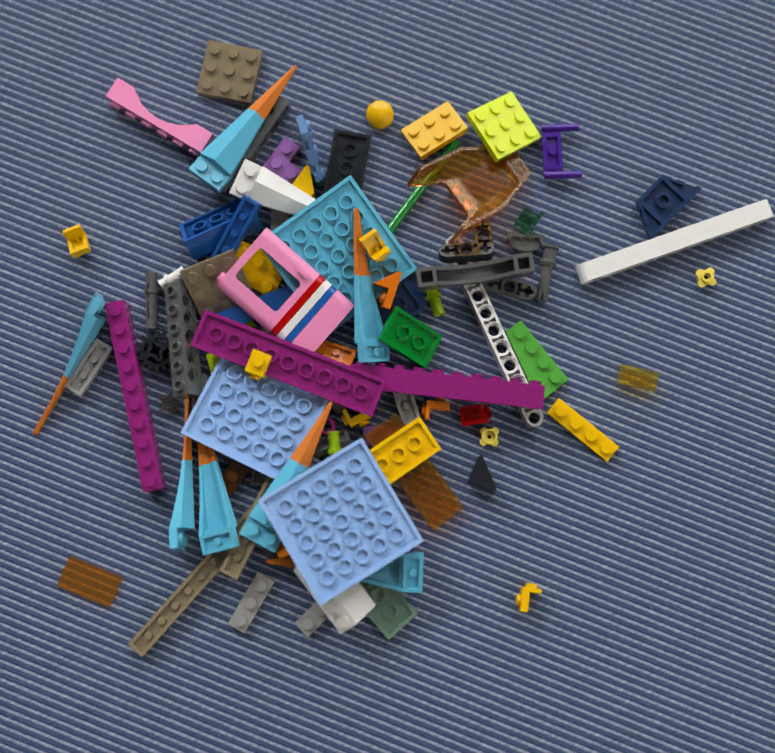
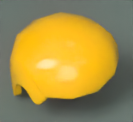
M381 100L375 101L368 106L366 119L373 128L385 129L393 121L394 111L389 103Z

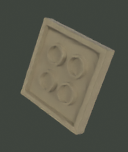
M208 40L196 90L197 95L252 105L263 51Z
M234 249L180 270L183 281L201 318L205 309L217 314L237 306L235 302L216 287L218 283L215 281L222 272L226 274L238 261ZM241 268L236 274V278L252 291L247 277Z

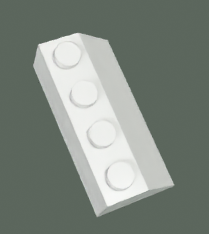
M296 566L293 571L296 573V575L308 589L310 594L316 600L309 586L307 585L306 581L304 580L303 576L301 575L300 571ZM360 582L320 607L339 633L342 634L356 625L376 604Z

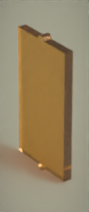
M70 555L65 568L61 570L62 575L57 586L111 607L115 595L119 593L118 588L123 577Z

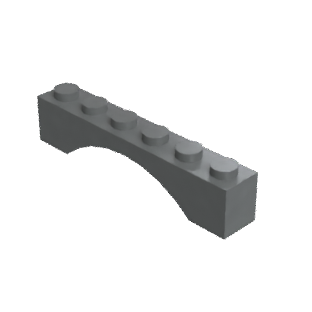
M530 252L474 264L416 268L415 277L417 290L422 292L529 277L534 274L535 267L533 255Z

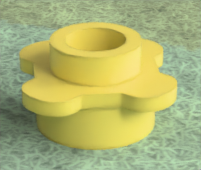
M711 267L707 268V270L698 269L695 273L697 284L701 288L708 285L714 286L717 282L713 275L714 269Z
M482 427L480 429V444L482 446H497L499 443L497 440L499 430L495 427L492 429Z

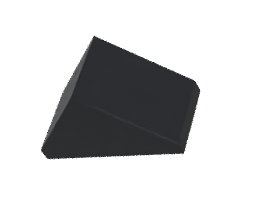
M483 455L477 456L467 482L487 491L496 492V486Z

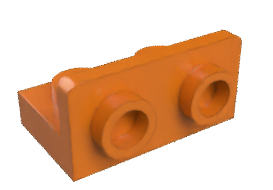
M324 340L315 352L351 366L357 350Z

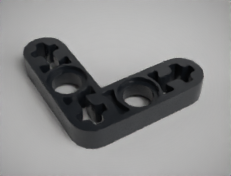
M484 214L474 216L472 224L474 242L444 244L440 246L438 250L439 260L443 263H460L492 259L494 243L489 217ZM480 235H485V236H487L488 238H487V239H480L479 236H480ZM464 250H468V251H470L471 253L468 254V255H465V254H462L461 252L464 251Z

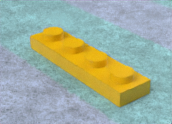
M560 398L546 412V414L605 462H608L619 448L618 445Z

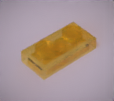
M621 364L616 383L655 392L659 373Z

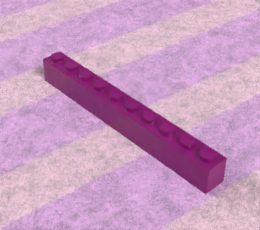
M125 300L106 303L105 308L142 490L148 493L166 489L167 485L141 361L137 359L140 357V354L136 353V350L139 349L130 306Z
M356 361V364L351 363V367L387 380L383 389L385 392L543 409L545 385H541V381L530 380L528 384L521 383L522 379L510 378V381H502V377L491 376L490 379H484L483 375L471 374V377L463 376L462 372L452 371V375L444 374V370L433 369L431 373L425 372V368L413 367V370H405L406 366L401 365L387 368V364L375 363V366H369L368 362Z

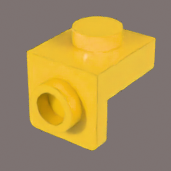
M80 224L62 231L67 239L69 251L73 258L91 252L88 236Z
M375 228L359 239L369 258L376 263L383 261L391 253L390 248L385 245Z
M253 349L244 370L249 373L248 377L257 381L260 378L265 380V374L272 356Z
M346 408L342 410L344 415L341 416L346 426L350 425L351 429L357 425L361 428L369 424V419L372 418L362 413L350 418Z
M526 583L525 586H520V592L516 594L515 606H518L519 611L528 612L530 592L542 594V589L537 588V584Z

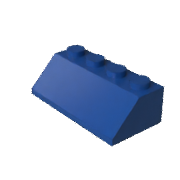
M235 199L179 225L183 240L194 260L203 258L215 250L241 201L240 199ZM258 216L255 217L246 236L254 235L263 229Z

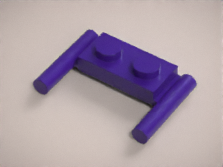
M579 124L541 125L544 180L582 178V171H563L561 132L579 131Z

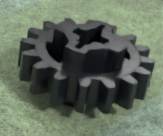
M155 330V335L148 332V338L142 336L141 338L144 342L137 343L141 347L140 350H136V353L141 355L137 359L138 361H144L142 366H148L149 371H153L154 368L158 373L161 368L167 371V365L171 366L170 353L166 359L169 352L167 333L163 331L160 335V332ZM157 339L164 340L167 343L160 344ZM156 347L161 349L159 351V356L155 354L157 352ZM156 359L158 364L151 363L149 360Z

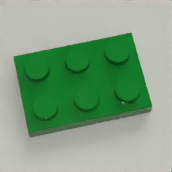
M395 306L377 340L418 367L426 369L442 335L398 306Z

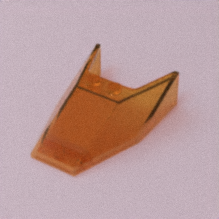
M485 146L461 147L418 167L408 181L407 186L417 187L442 184L457 201L467 218L450 239L449 243L451 245L503 210L532 172L517 152L495 163Z

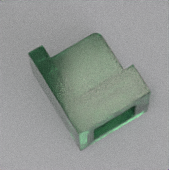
M525 207L514 223V226L530 235L545 212L542 210L538 215Z

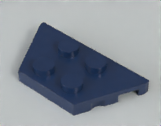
M662 175L635 202L648 239H652L702 188Z
M415 271L399 282L389 310L381 308L379 298L376 299L383 326L395 306H398L413 317H416L426 309L423 291L418 292Z

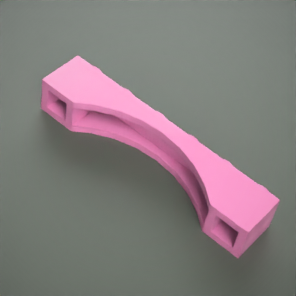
M119 78L116 79L106 95L111 107L118 111L119 109L125 111V114L133 120L137 118L148 129L154 128L161 137L171 138L172 142L178 147L182 148L184 146L188 148V152L195 157L200 156V153L215 140L213 133L198 124L176 125L155 117L142 105L135 88Z

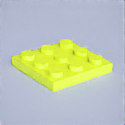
M512 91L468 112L466 115L467 120L495 163L539 141L541 135Z

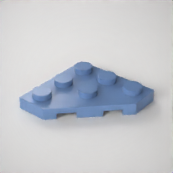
M303 114L296 116L300 138L317 187L324 186L323 179L326 178L323 167L320 168L318 164L320 161L319 152L313 140L309 120L305 121Z

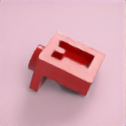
M487 404L459 407L462 426L490 423L491 410Z

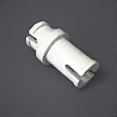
M182 266L169 275H163L164 278L158 280L163 290L164 284L183 279L180 274V270L184 269Z

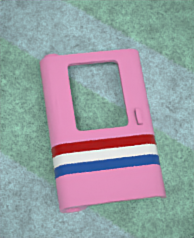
M268 228L259 235L226 274L222 272L215 280L218 283L216 285L218 289L270 334L313 352L317 350L354 307V304ZM258 249H263L300 282V286L278 311L272 310L236 278V274Z

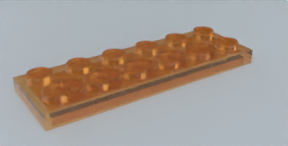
M395 413L364 437L373 448L405 425L397 413ZM429 458L396 480L433 531L464 508Z

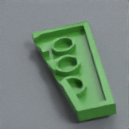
M521 320L505 332L518 358L521 369L525 373L528 384L530 380L541 381V385H545L544 399L569 380Z

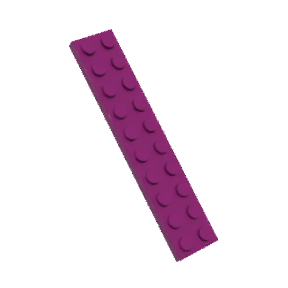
M206 309L190 344L195 348L246 367L253 349L271 355L272 360L265 374L266 376L370 417H373L387 381Z

